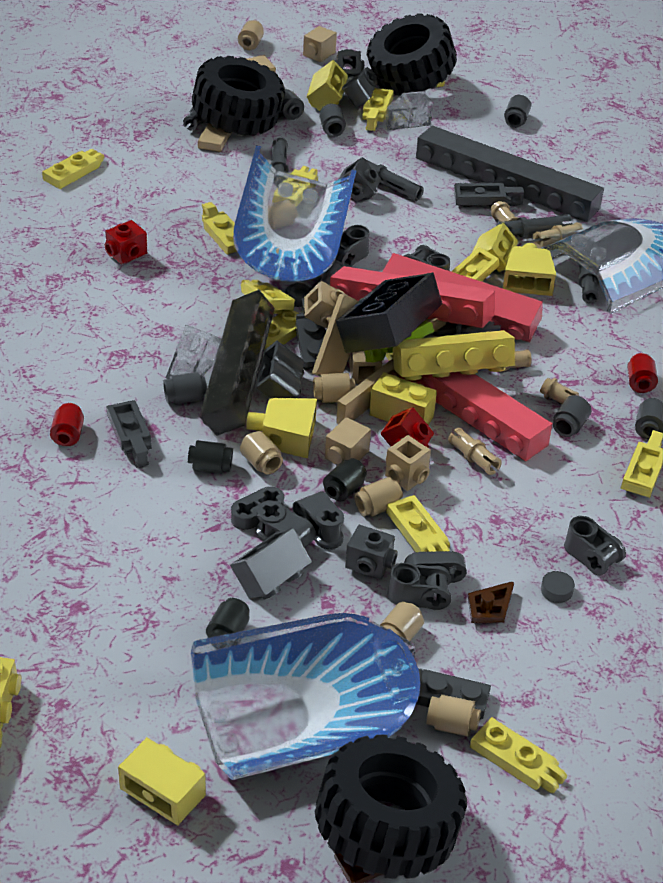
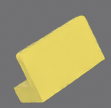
M503 222L480 235L472 253L478 247H481L499 258L500 264L496 269L498 272L505 270L512 247L517 246L519 241Z

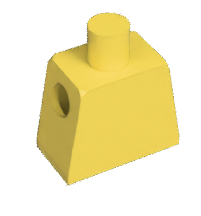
M526 243L523 247H512L505 267L503 289L515 293L553 296L556 270L550 251L537 248L533 243Z
M271 398L268 400L265 414L248 412L246 429L262 431L282 453L308 458L316 423L317 399Z

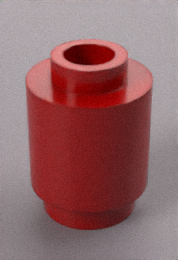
M638 353L632 356L627 365L629 385L635 392L648 393L655 389L658 384L655 361L645 353Z
M65 403L55 411L50 429V437L56 444L73 446L79 441L84 415L78 405Z

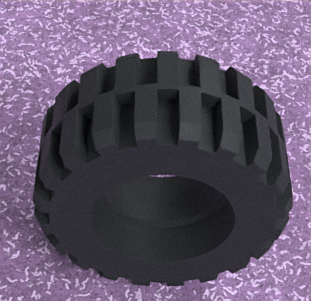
M418 13L414 16L405 15L404 18L394 19L392 23L385 24L380 31L378 30L374 34L367 48L368 61L371 70L376 75L377 85L381 89L394 90L396 96H402L403 94L412 96L414 93L419 92L421 94L429 88L437 87L438 83H443L447 79V75L452 73L457 61V53L448 25L440 18L431 14L425 16L422 13Z
M217 56L214 59H208L199 67L192 94V105L196 114L199 117L201 116L204 122L212 124V127L216 129L220 128L224 132H234L237 135L262 134L272 129L278 122L285 95V87L276 72L270 71L269 67L260 65L257 61L246 60L244 57Z
M376 735L371 739L368 736L356 739L354 743L350 741L343 745L330 757L316 801L315 820L318 823V829L323 839L328 840L329 848L336 855L339 853L343 855L344 862L352 867L358 865L364 868L363 872L374 876L376 872L384 874V878L396 879L398 875H404L405 879L415 878L419 876L420 872L425 875L437 869V866L444 864L449 858L451 851L454 849L467 809L466 790L461 778H457L458 774L451 764H445L443 756L436 751L433 753L428 751L426 745L419 742L413 744L408 742L407 738L399 736L395 739L388 738L387 735ZM378 801L389 802V803L395 804V805H397V806H399V807H401V808H403V809H405V810L395 809V808L386 806V805H384V804H382V803H380V802H378Z

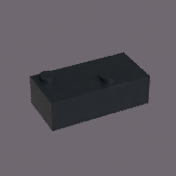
M434 272L384 280L337 319L336 324L345 353L397 347L404 339L409 338L412 335L411 333L443 304Z

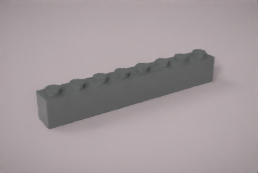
M433 125L418 137L416 158L481 183H504L505 187H523L524 199L564 214H570L572 217L586 222L601 208L604 187Z

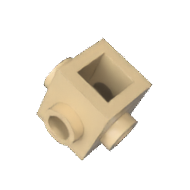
M320 281L304 297L305 317L317 325L328 328L338 296L345 293Z
M407 435L387 449L385 476L391 478L392 481H397L400 487L409 491L427 479L430 473L431 450Z

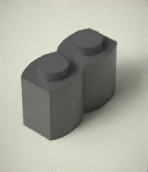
M276 340L261 355L259 362L260 370L256 377L255 387L270 399L298 398L301 393V378L304 375V361Z

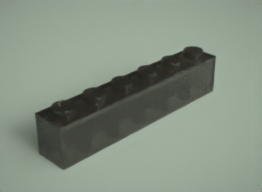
M260 290L232 300L199 416L216 436L246 424L275 310Z

